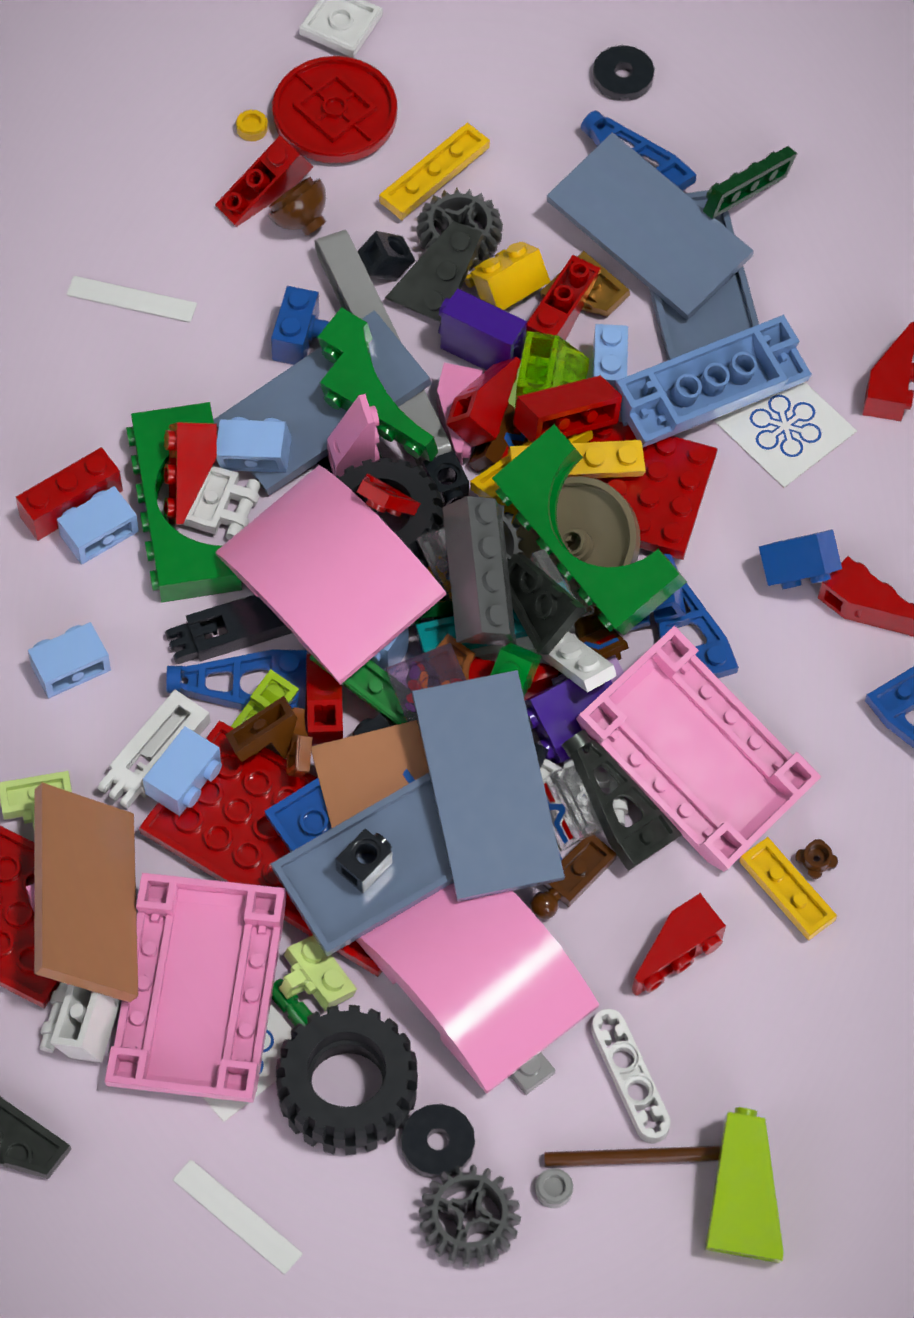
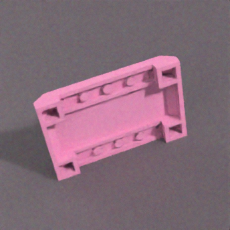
M673 626L580 713L576 719L581 729H585L592 741L595 740L609 753L681 832L682 836L708 863L725 872L821 776L798 752L792 755L695 655L699 650Z
M142 873L136 903L138 911V997L131 1003L122 1000L114 1046H111L105 1077L106 1086L254 1102L258 1088L285 916V888Z

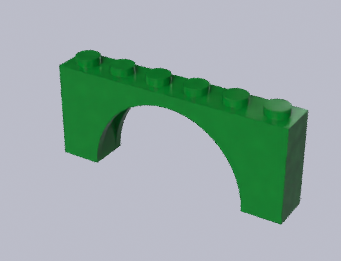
M210 402L131 413L133 426L126 427L129 447L136 446L137 455H131L134 475L140 474L142 483L135 484L138 504L145 503L146 512H140L143 533L150 532L151 541H145L148 562L155 561L156 570L150 571L152 590L160 591L161 603L241 591V580L215 553L223 545L205 544L182 535L167 522L158 507V496L164 482V468L166 464H169V450H165L164 446L165 432L169 430L170 424L177 422L214 424Z
M554 424L492 477L499 486L495 492L507 506L513 503L519 510L515 517L527 531L533 528L540 537L535 541L548 556L554 553L560 560L556 567L568 581L574 578L581 587L577 592L589 606L595 603L601 610L597 617L610 632L616 629L622 635H625L687 583V581L659 549L642 560L618 567L591 565L577 559L569 552L559 532L557 504L567 476L583 456Z

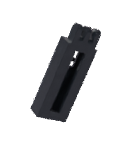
M251 595L185 615L186 624L166 630L165 636L168 641H171L169 643L171 652H176L173 655L175 663L181 664L197 658L201 662L289 635L293 632L259 597ZM223 627L227 629L228 633L205 639L204 635L213 633V636L218 635L217 629Z

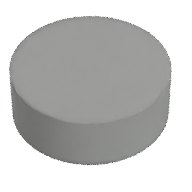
M557 1168L543 1171L537 1178L535 1194L539 1202L548 1208H560L569 1202L573 1192L571 1177L565 1171Z

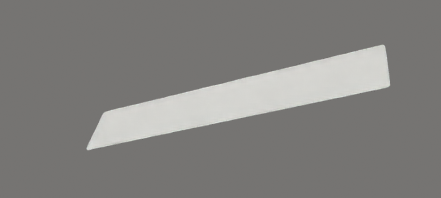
M73 276L67 292L68 296L191 322L197 306L196 302Z
M190 1160L173 1178L176 1184L283 1274H286L303 1255L298 1248L193 1160Z

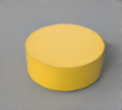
M258 110L243 111L236 120L238 135L246 141L262 139L268 131L267 117Z

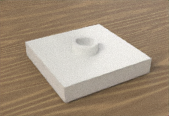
M318 0L299 27V34L354 58L383 16V8L365 0Z

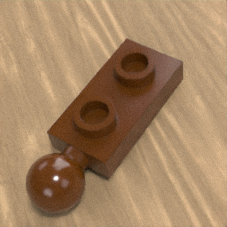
M590 832L561 861L565 876L564 880L542 884L549 891L536 893L531 898L530 910L538 919L547 920L557 913L559 900L570 907L616 860V853Z

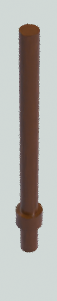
M721 1146L544 1152L545 1167L718 1161Z

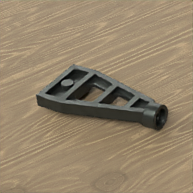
M585 729L561 745L576 766L608 843L628 871L682 835L609 753L595 740L592 741ZM598 767H603L618 784V787L609 794H605L601 790L594 776V770ZM619 796L629 798L641 810V820L630 827H624L620 824L613 809V801Z

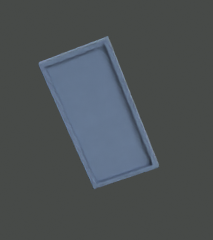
M613 132L547 194L548 203L687 321L753 257L754 250L716 218L711 219L703 213L704 208Z
M708 190L686 193L702 208L705 207L708 200L706 198ZM728 210L715 217L734 233ZM744 266L688 321L649 288L667 361L759 325Z
M375 310L362 318V320L368 323L373 338L369 343V349L376 375L387 394L399 407L432 384L431 379ZM321 347L214 419V424H217L218 430L220 419L231 420L234 417H243L248 420L263 421L267 418L286 421L292 436L287 473L250 471L255 479L261 483L262 488L268 495H271L328 456L327 439L347 412L342 408L339 410L334 409L323 398L324 393L320 381L334 364L322 355Z
M518 670L412 691L457 902L564 880V871Z
M429 773L271 863L272 870L327 957L453 883ZM366 828L373 835L375 833L381 834L391 844L392 864L362 893L336 871V858ZM363 853L357 858L363 864L372 863L376 859L371 853Z

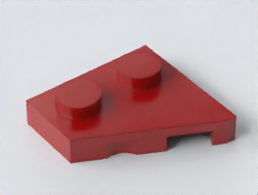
M368 473L357 490V493L368 498L366 505L382 513L387 511L400 517L401 513L415 516L421 504Z

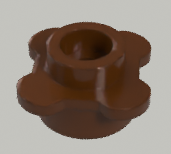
M821 839L813 840L806 846L805 850L799 849L795 856L796 861L805 866L808 870V876L812 879H819L824 871L834 869L838 864L837 856L832 854L831 848ZM817 856L820 858V861L816 862L813 858Z

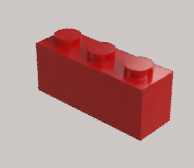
M601 375L520 395L516 399L513 424L531 443L554 424L566 437L618 424L622 395Z
M100 447L16 496L19 516L37 541L59 529L57 519L66 510L72 507H79L89 501L97 492L106 491L113 486L121 493L123 488L120 470L105 450Z

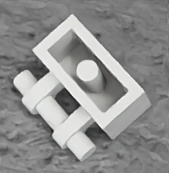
M60 982L58 990L53 991L50 1000L53 1006L48 1022L43 1023L40 1032L43 1038L39 1048L46 1052H53L56 1047L69 1058L102 1063L121 1000Z

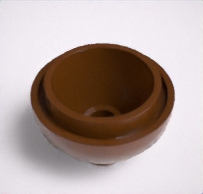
M308 177L276 199L269 206L272 210L268 214L270 220L284 229H301L305 236L320 228L326 222L322 215L326 203V189L321 179L318 178L313 181L311 177Z

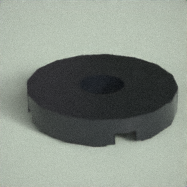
M626 45L613 46L602 51L595 59L593 80L597 89L611 99L621 101V98H629V100H635L645 95L652 87L655 69L650 57L642 50ZM619 70H626L630 72L631 75L627 77H621L617 75L616 72Z
M444 1104L426 1105L415 1111L405 1122L401 1134L402 1154L408 1165L422 1176L429 1178L430 1176L440 1177L439 1179H441V1173L444 1171L453 1176L455 1175V1167L460 1166L464 1169L471 1161L475 1147L474 1129L467 1116L455 1107ZM435 1133L445 1135L449 1141L448 1145L442 1150L431 1148L427 1143L431 1135Z

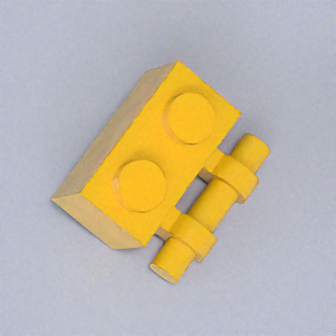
M517 242L510 245L507 249L498 252L495 258H489L473 267L472 272L466 276L464 282L469 288L476 286L481 300L505 310L551 281L539 248L525 242Z

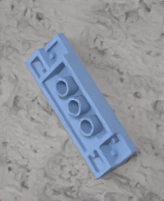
M782 315L617 380L615 387L622 395L620 413L623 426H630L636 439L642 441L643 448L804 383L810 379L812 373L796 348L800 341L786 317Z

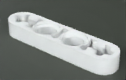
M601 1010L595 1015L591 1030L596 1045L637 1134L647 1143H659L668 1135L671 1123L669 1114L625 1019L616 1010ZM606 1020L610 1025L616 1024L614 1037L617 1042L612 1046V1038L607 1030H600L603 1021ZM619 1051L628 1052L633 1057L634 1062L627 1068L618 1067L613 1062L614 1054ZM639 1083L647 1088L649 1095L644 1100H634L629 1096L628 1088L632 1084ZM651 1104L655 1105L651 1106L649 1112L653 1121L662 1122L659 1132H654L652 1128H645L648 1116L644 1109L648 1108Z

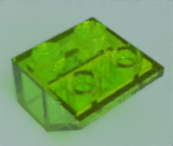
M527 331L516 386V399L520 395L587 379L590 359L560 336Z

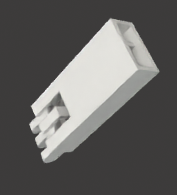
M174 690L109 765L110 772L100 782L98 790L106 793L115 784L109 793V797L114 801H117L124 792H127L120 801V805L126 809L131 806L139 795L146 799L147 795L144 790L143 778L184 726L200 735L210 724V713L177 690ZM141 755L150 761L147 766L139 762L137 764L138 768L134 773L129 770Z

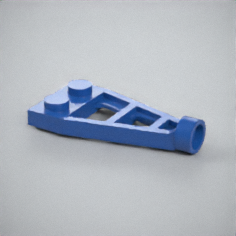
M592 111L583 119L581 130L594 141L596 146L601 144L613 132L617 137L632 145V149L640 156L657 163L659 166L656 169L682 191L696 183L697 174L676 155L609 117L605 118L599 111Z
M664 554L677 569L673 556L671 554ZM685 583L682 586L683 599L690 612L686 613L685 616L657 623L659 639L673 626L679 628L694 624L706 638V644L696 646L699 651L695 655L717 678L736 674L739 666L727 637L689 585Z
M271 649L190 666H167L166 691L167 693H172L174 690H177L186 697L243 710L250 701L252 694L242 690L240 686L241 677L247 672L262 669L269 671L271 669L299 688L298 693L290 704L291 708L305 709L307 650ZM216 673H231L233 675V689L229 692L210 690L206 687L207 676ZM182 678H187L188 683H182Z
M913 666L868 693L865 702L881 722L912 748H914V726L906 720L905 715L914 710Z

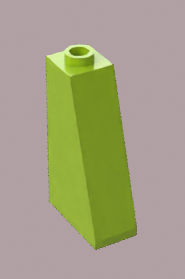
M735 1107V1112H727L725 1116L705 1250L781 1263L784 1250L766 1119L757 1117L756 1110Z

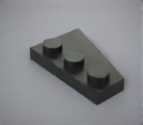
M453 221L385 298L441 322L439 309L446 298L451 299L457 288L461 290L484 238V234Z
M513 554L508 561L513 610L537 653L549 655L587 608L525 555Z
M0 1097V1165L49 1179L69 1154L71 1146Z

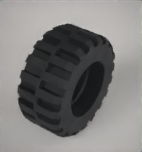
M380 458L379 462H372V459L362 461L363 465L356 468L352 465L344 470V475L341 477L336 476L365 503L368 498L357 493V490L367 473L421 503L415 516L410 515L408 522L395 534L427 570L430 565L432 567L436 566L441 559V555L436 552L442 548V542L436 538L445 533L439 526L444 522V504L437 484L432 477L427 476L426 471L418 466L411 468L410 462L398 459L397 463L392 462L391 458Z
M338 1005L327 1007L326 1015L320 1016L319 1012L316 1011L307 1016V1025L303 1026L301 1023H298L291 1030V1040H284L280 1048L281 1057L277 1059L276 1063L277 1097H279V1105L283 1117L288 1118L289 1127L295 1134L303 1133L304 1142L312 1147L316 1146L317 1142L323 1144V1152L334 1154L336 1148H344L345 1155H356V1148L365 1146L367 1152L378 1148L377 1141L383 1139L384 1142L388 1143L396 1136L397 1127L404 1128L405 1122L409 1119V1112L414 1110L418 1086L417 1059L415 1052L411 1051L409 1038L405 1033H398V1024L391 1018L383 1022L381 1021V1012L370 1008L368 1014L360 1012L359 1005H349V1011H339ZM345 1053L357 1054L369 1059L379 1068L382 1074V1085L375 1096L362 1104L349 1107L333 1105L323 1100L314 1091L312 1086V1076L316 1068L326 1059Z

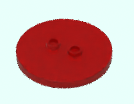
M344 56L320 57L298 65L281 80L275 91L272 103L273 120L278 134L294 146L304 157L324 163L351 162L374 153L389 139L397 122V97L389 80L372 65Z

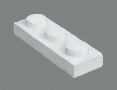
M569 632L564 635L549 655L539 654L542 656V659L586 692L617 676L614 665Z

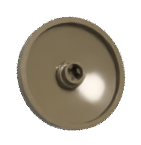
M567 477L558 499L557 523L561 538L569 552L583 562L602 567H618L637 562L640 551V529L637 517L627 500L613 487L600 480L589 477ZM515 517L512 524L521 525L516 534L524 538L523 541L518 543V549L524 552L522 555L529 558L541 570L548 569L555 582H557L549 569L555 567L565 583L563 588L587 609L596 606L595 603L589 606L577 592L581 586L574 578L568 581L559 571L556 565L560 560L555 554L552 553L548 556L535 540L540 537L533 528L527 531Z

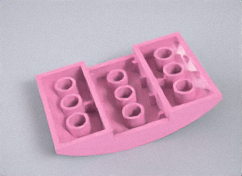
M320 465L215 552L252 593L259 597L295 634L298 641L340 685L447 594L432 574L387 524L350 488Z
M452 883L356 940L392 984L397 983L440 1033V1040L486 1094L599 1007L598 1001L570 958L542 922L513 890L457 902L454 884Z

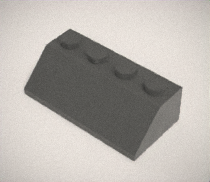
M466 496L443 507L457 643L504 646L511 642L516 645L502 510L494 498Z

